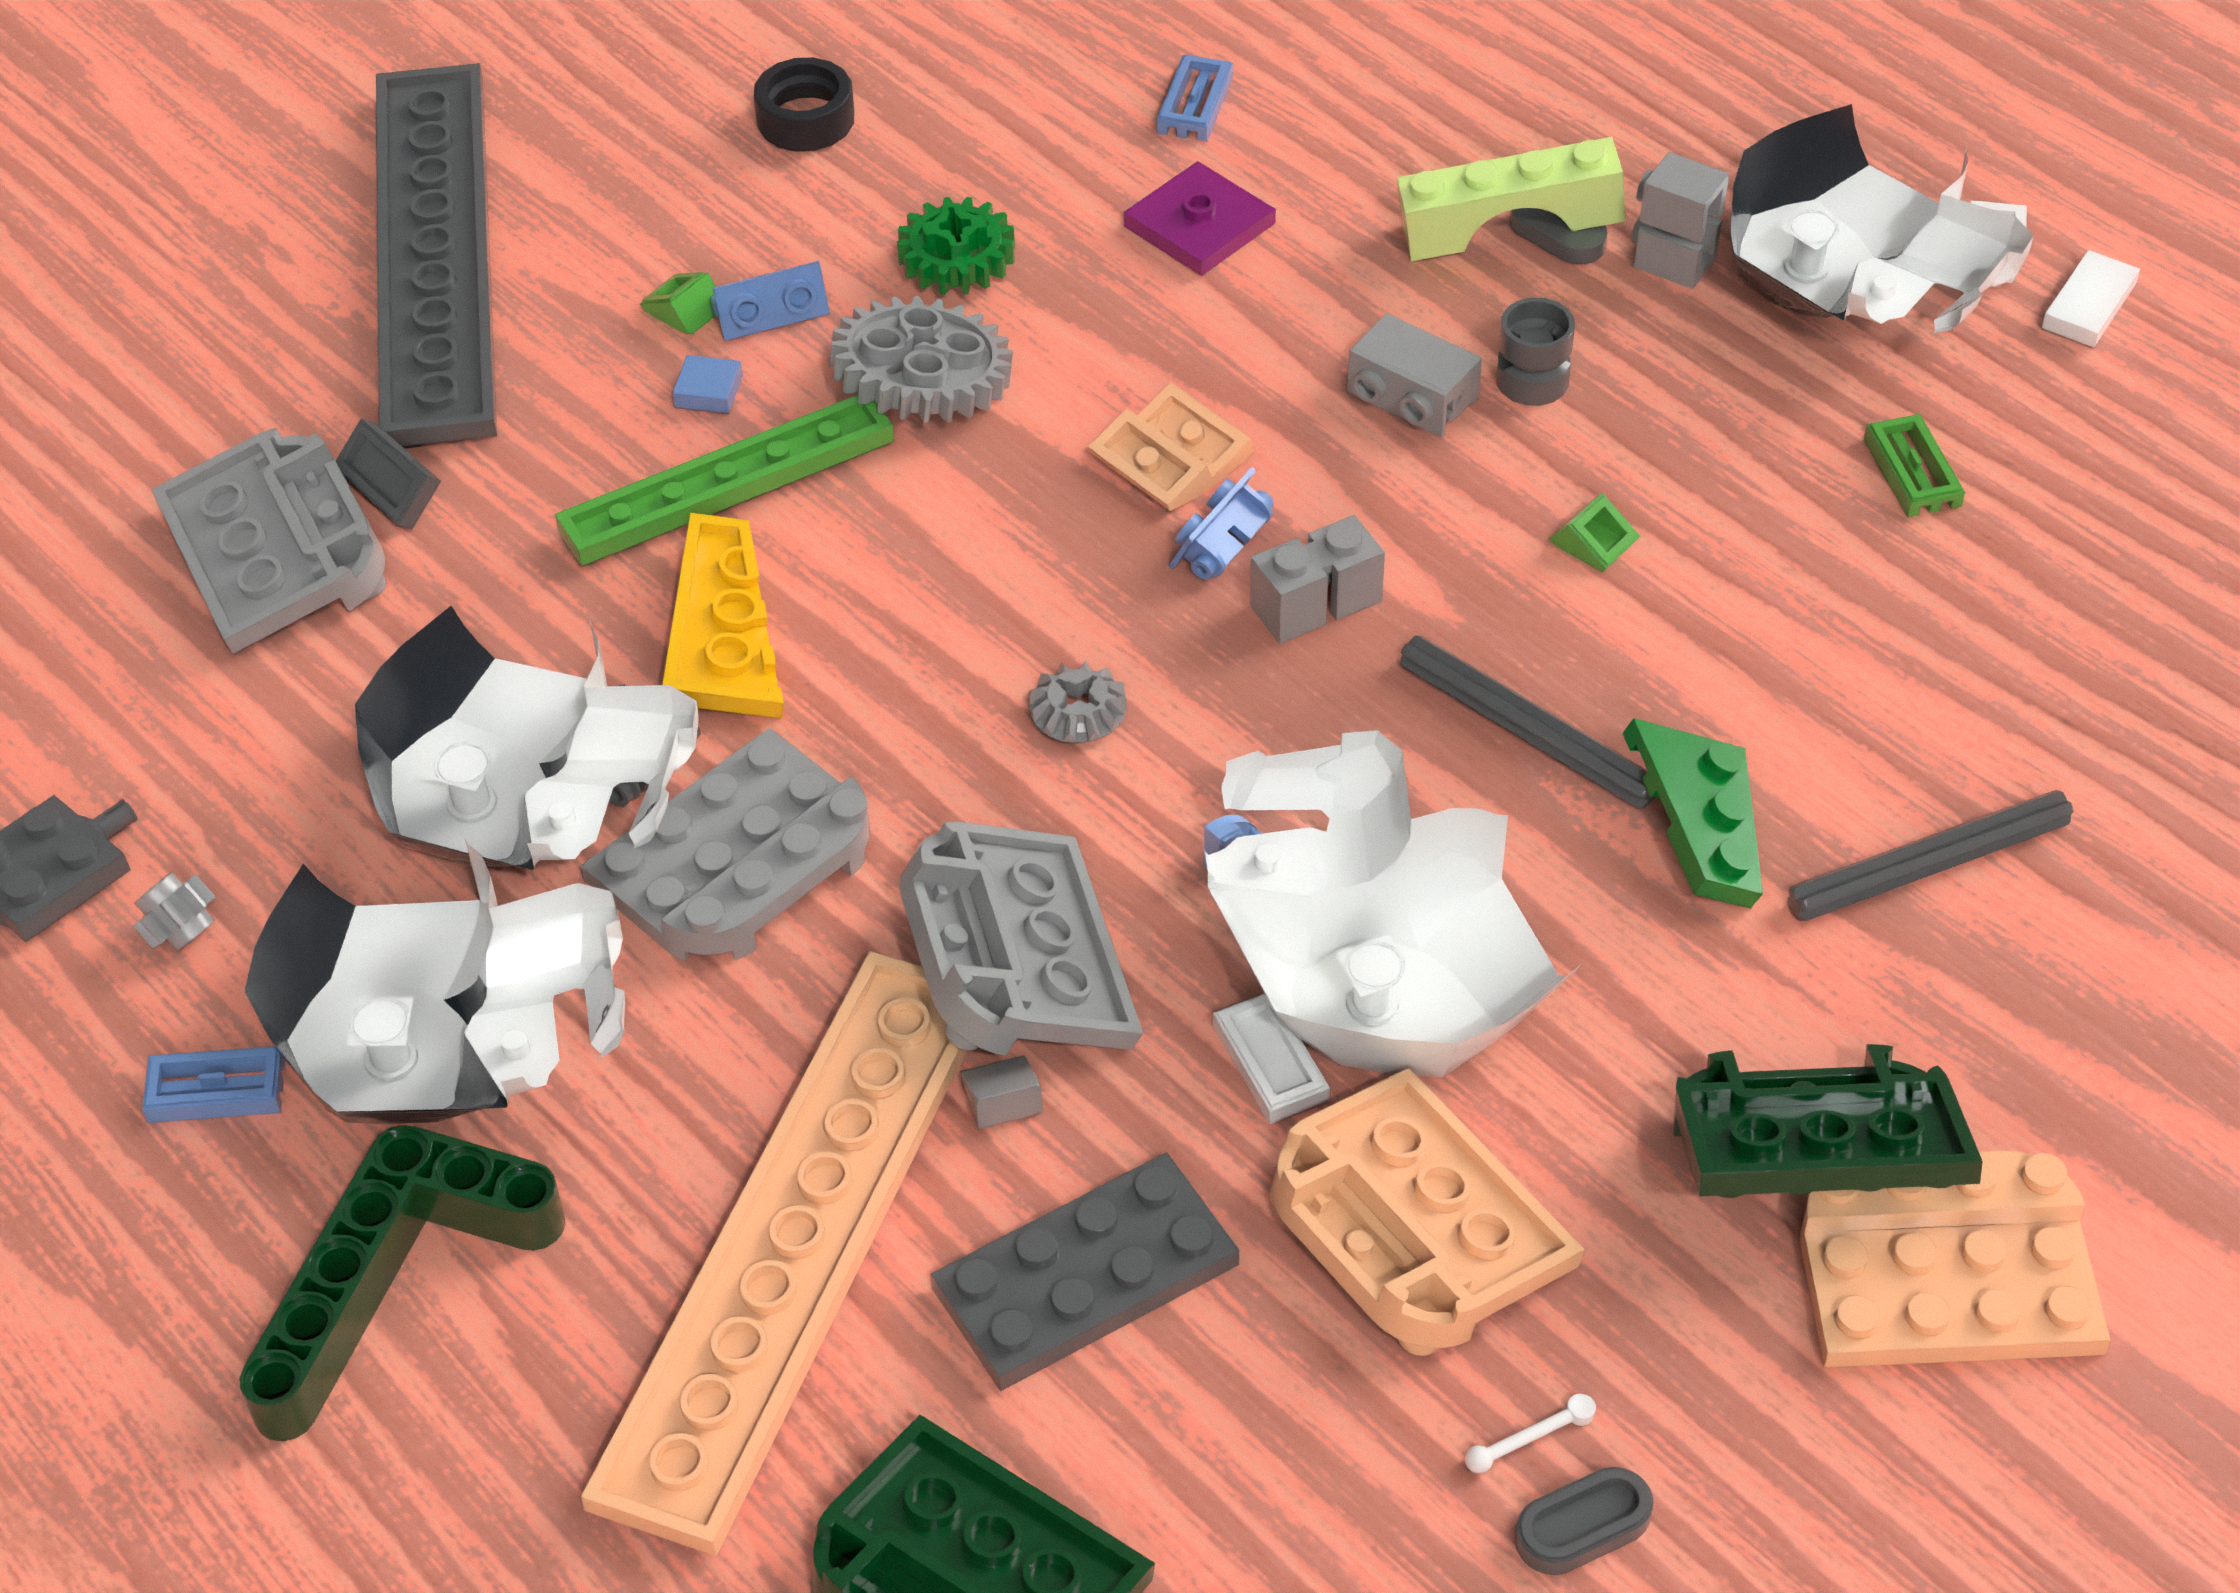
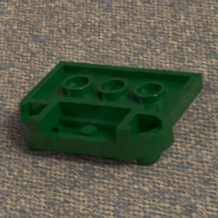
M1866 1044L1865 1066L1750 1072H1739L1733 1050L1708 1054L1706 1069L1692 1074L1687 1079L1678 1077L1676 1081L1673 1132L1674 1137L1682 1136L1699 1197L1720 1196L1735 1198L1746 1194L1769 1193L1804 1195L1814 1191L1836 1190L1872 1192L1882 1188L1925 1186L1939 1189L1952 1185L1980 1184L1983 1161L1946 1073L1938 1065L1925 1072L1910 1064L1892 1060L1893 1046Z
M919 1415L823 1512L817 1524L814 1543L811 1593H1142L1153 1580L1155 1562L924 1416Z

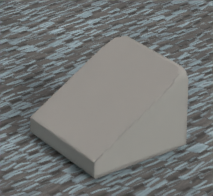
M1024 1055L961 1071V1078L978 1129L1043 1113L1041 1086Z

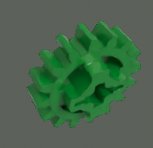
M945 197L943 205L938 208L928 202L924 203L923 215L909 213L907 215V226H899L898 261L899 265H904L905 276L908 279L919 276L920 287L923 289L931 286L933 283L939 284L940 294H946L951 286L959 287L963 294H969L970 285L973 283H977L986 289L990 287V275L1004 278L1006 276V265L1014 264L1015 261L1014 226L1008 225L1007 214L1001 212L993 215L992 203L989 202L982 204L979 208L973 207L972 197H966L961 205L960 203H953L950 197Z

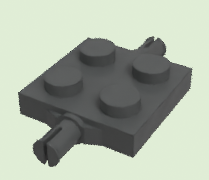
M53 795L0 830V925L9 927L24 942H27L129 872L131 869L124 853L108 839L138 820L132 807L124 799H120L118 803L94 819L78 815L58 797Z

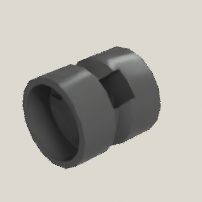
M1527 298L1516 301L1506 308L1501 317L1497 386L1502 394L1510 400L1523 405L1541 406L1555 402L1565 394L1569 387L1571 369L1569 356L1573 349L1575 330L1574 317L1568 308L1557 301L1547 298Z

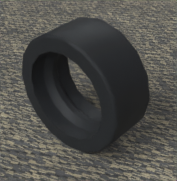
M814 57L793 58L782 61L765 70L754 84L757 127L763 137L777 147L793 151L818 150L831 146L844 138L854 125L855 110L852 81L843 68L831 61ZM814 97L829 101L824 106L812 110L793 111L780 107L784 103L798 98Z

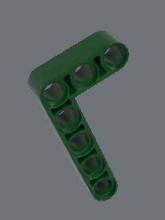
M397 1126L381 1133L370 1147L242 1369L239 1378L240 1390L260 1434L270 1440L287 1441L296 1439L307 1432L313 1425L426 1221L523 1250H539L555 1243L562 1235L566 1222L555 1176L550 1169L532 1160L415 1126ZM536 1204L533 1207L524 1208L528 1205ZM349 1277H351L350 1279H348V1280H346V1281L339 1282L340 1280H342V1279H344V1278H349ZM320 1333V1335L316 1336L313 1339L304 1340L311 1335ZM288 1391L280 1398L270 1399L278 1393Z

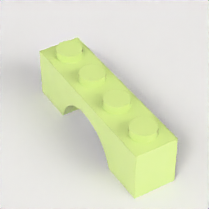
M1612 137L1586 140L1560 147L1533 150L1523 154L1481 160L1470 164L1433 171H1422L1417 174L1397 177L1402 226L1411 262L1465 252L1471 237L1481 225L1496 215L1519 208H1538L1552 212L1564 220L1571 231L1626 221L1623 170Z

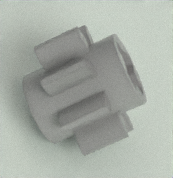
M170 872L134 902L144 916L133 927L153 949L167 939L176 951H179L215 920L205 907L216 896L196 874L182 883L173 872Z

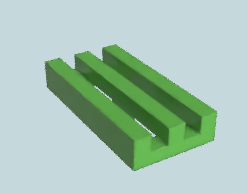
M1920 414L1866 424L1864 440L1907 517L1918 516L1920 507L1926 506L1929 513L1940 511L1943 502H1948L1951 509L1962 507L1965 491ZM1903 431H1907L1938 487L1933 488L1921 467L1922 460L1916 450L1909 446L1902 433Z

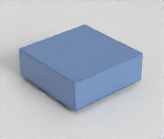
M687 355L672 393L675 408L729 414L743 377L741 361Z

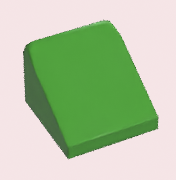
M679 273L673 275L646 296L640 305L643 311L685 334H694L715 317L710 297L714 296L712 288L716 286L709 273Z
M1601 493L1583 506L1549 539L1558 548L1603 572L1641 536L1608 498Z

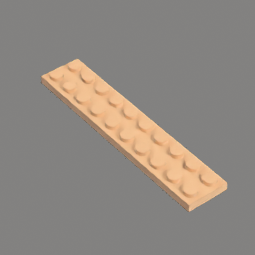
M869 951L581 1495L586 1512L717 1556L967 1050L955 1046L948 1039L945 1033V1025L947 1023L940 1016L933 1003L922 966Z

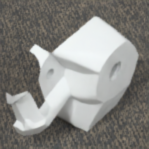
M1378 730L1342 733L1341 745L1266 756L1260 751H1255L1226 761V775L1222 783L1225 809L1322 810L1330 818L1326 832L1309 827L1237 837L1225 849L1208 855L1205 852L1208 868V888L1274 1012L1298 1038L1325 1057L1342 1066L1395 1075L1410 1068L1416 1076L1444 1077L1513 1029L1581 966L1580 964L1568 976L1558 975L1502 880L1508 815H1497L1476 808H1451L1411 819L1403 752Z

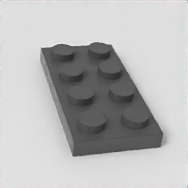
M1166 1152L932 1272L930 1277L932 1290L1001 1392L1238 1266L1240 1250Z

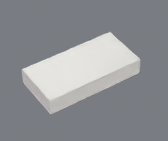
M2088 250L2045 313L2042 328L2094 348L2136 285L2140 269Z
M1265 994L1213 1013V1028L1269 1125L1330 1101V1087L1302 1040L1274 1012Z

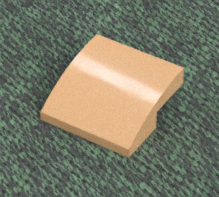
M1172 382L1138 415L1126 408L1088 446L1091 454L1169 511L1183 506L1225 479L1255 452L1251 438Z

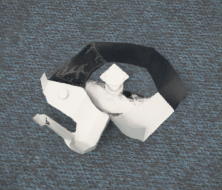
M1852 104L1798 120L1773 131L1744 150L1733 185L1731 240L1733 259L1741 279L1768 302L1805 316L1827 318L1835 315L1839 319L1844 320L1846 316L1853 314L1882 324L1889 319L1904 317L1934 283H1939L1964 292L1958 300L1934 320L1935 331L1933 333L1951 330L1977 307L1983 296L1981 294L1983 291L1991 286L1998 287L2018 274L2030 251L2034 235L2016 216L1960 200L1968 166L1966 152L1960 178L1941 194L1939 203L1870 166L1859 141Z
M450 606L398 648L378 669L355 703L358 750L375 808L388 832L403 846L449 861L472 866L466 845L467 841L468 845L482 855L487 867L515 865L533 870L539 860L576 859L583 849L596 842L613 787L619 783L645 782L649 784L630 829L629 836L634 843L633 849L651 841L668 806L669 792L665 788L674 770H678L689 759L696 748L699 718L697 701L671 685L607 686L599 640L592 625L591 630L597 659L588 678H582L494 658L464 626L453 607Z
M466 841L480 900L355 906L331 891L302 864L268 917L255 945L245 993L266 1033L282 1057L324 1108L347 1123H432L484 1108H507L510 1096L546 1085L549 1074L560 1061L553 1008L554 995L574 988L585 989L591 1045L603 1057L620 1044L624 1034L625 991L614 987L612 967L620 954L623 935L612 891L575 883L498 906L491 876L484 859Z

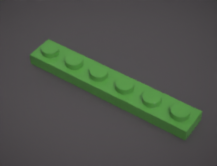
M855 395L555 514L557 528L582 567L689 524L690 513L712 515L894 442L893 424L884 413H877L878 404L875 401L860 405L858 404V395Z

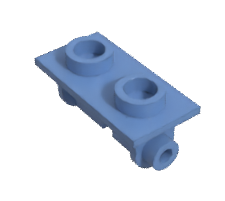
M819 261L713 287L714 296L710 297L714 316L719 318L724 341L830 314Z
M1253 467L1247 471L1237 484L1227 478L1206 503L1212 511L1205 519L1195 513L1174 539L1182 547L1169 564L1170 568L1174 569L1185 558L1191 563L1193 573L1200 579L1208 580L1210 577H1219L1244 546L1231 536L1228 531H1231L1247 544L1259 529L1271 519L1274 506L1271 496L1261 490L1255 491L1247 485L1256 472Z

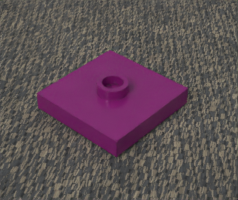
M1199 161L1124 211L1125 228L1201 276L1276 223V209Z

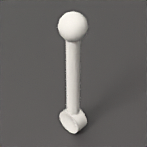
M1573 1395L1569 1399L1565 1410L1489 1447L1481 1445L1472 1446L1465 1455L1466 1466L1473 1473H1486L1491 1468L1494 1460L1569 1423L1579 1426L1588 1425L1594 1418L1596 1404L1588 1395Z

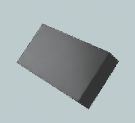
M362 418L336 459L337 465L348 481L396 524L409 529H413L441 483L440 479L376 423Z

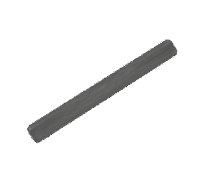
M1421 635L1414 636L1403 647L1400 661L1403 667L1638 809H1645L1656 798L1650 797L1642 779L1647 773L1646 769Z
M2054 790L1795 884L1789 889V897L1787 898L1789 907L1794 911L1798 920L1808 921L2069 825L2071 822V814L2074 812L2072 803L2067 801L2062 791Z

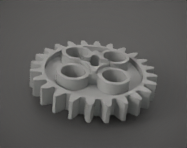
M915 296L912 304L907 305L899 298L892 297L891 306L889 307L874 300L871 301L870 312L856 307L853 309V318L842 317L840 319V328H834L829 366L834 367L833 379L843 381L842 391L844 393L859 392L858 404L860 405L873 401L878 402L877 413L879 414L894 408L899 410L898 416L900 420H905L912 412L919 413L923 423L929 422L931 414H939L946 422H952L954 411H958L962 415L971 418L973 417L974 406L988 411L991 406V399L1002 400L1004 388H1009L1013 350L1007 349L1009 341L1007 337L997 336L998 326L996 324L982 326L983 315L980 313L969 317L964 316L963 305H958L948 310L943 308L942 299H937L931 306L923 304L919 296Z

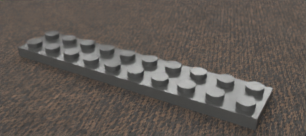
M480 63L376 74L379 427L401 446L497 436L484 92Z

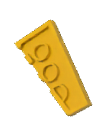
M690 513L662 685H671L697 701V708L782 719L784 702L781 687H778L776 678V660L773 645H770L768 636L765 602L761 599L759 589V571L749 520Z

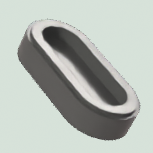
M1538 208L1510 210V225L1518 235L1566 262L1588 264L1600 259L1605 253L1608 234L1605 225L1571 231L1565 221L1552 212Z
M1619 1467L1600 1469L1529 1503L1522 1510L1518 1518L1515 1535L1516 1549L1522 1560L1538 1572L1550 1575L1570 1572L1637 1540L1645 1533L1650 1524L1653 1510L1651 1489L1643 1478L1628 1469Z

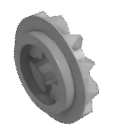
M1087 661L1083 663L1080 669L1072 670L1061 663L1056 674H1040L1037 688L1030 690V714L1035 725L1046 735L1063 742L1085 743L1101 739L1112 733L1121 724L1126 714L1127 701L1124 683L1114 681L1109 668L1093 671ZM1084 693L1089 694V703L1078 700L1072 705H1067L1068 695L1079 698Z

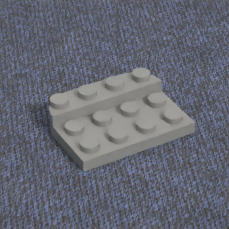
M277 428L266 430L151 489L225 643L233 654L338 598H341L347 610L351 611L365 600L373 599L380 595L386 587V578L383 575L385 569L383 548L342 471L324 441L316 433H313L310 437H281Z
M769 727L668 801V806L659 827L650 842L633 849L634 843L629 836V830L583 863L581 869L584 882L592 887L612 891L616 909L673 956L687 961L690 953L717 955L732 951L734 959L738 960L757 949L754 933L839 868L849 876H853L865 862L864 850L870 836L867 798L861 786L852 777L840 783Z
M947 822L943 824L938 834L922 841L900 875V893L933 1003L940 1016L947 1023L945 1025V1033L955 1046L964 1050H975L979 1047L992 1053L1006 1055L1017 1039L1132 1050L1143 1035V1031L1076 837L967 822Z

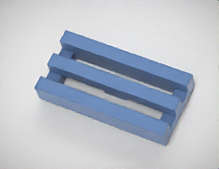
M1183 55L1157 117V134L1167 135L1171 127L1177 128V137L1187 138L1190 131L1197 132V140L1207 142L1233 78V63ZM1193 69L1200 70L1183 114L1176 113ZM1213 72L1217 73L1200 117H1197V112Z
M275 1046L148 1056L142 1111L147 1123L281 1113L282 1101L279 1092L283 1091L284 1084L281 1070H285L286 1060ZM265 1071V1074L233 1077L225 1076V1074ZM198 1076L199 1078L193 1080L162 1082V1079L183 1078Z

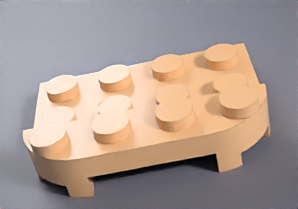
M1410 1068L1308 1116L1294 1125L1289 1131L1287 1141L1280 1152L1269 1191V1199L1278 1215L1296 1237L1380 1328L1397 1338L1400 1345L1407 1352L1418 1356L1430 1355L1437 1348L1457 1346L1470 1341L1477 1322L1578 1268L1585 1251L1572 1235Z
M2018 1151L1979 1152L1983 1161L1980 1184L1952 1185L1939 1189L1925 1186L1882 1188L1872 1192L1836 1190L1809 1193L1800 1231V1246L1824 1368L2105 1355L2111 1340L2080 1222L2085 1203L2079 1189L2067 1176V1168L2062 1160L2049 1153L2031 1155Z

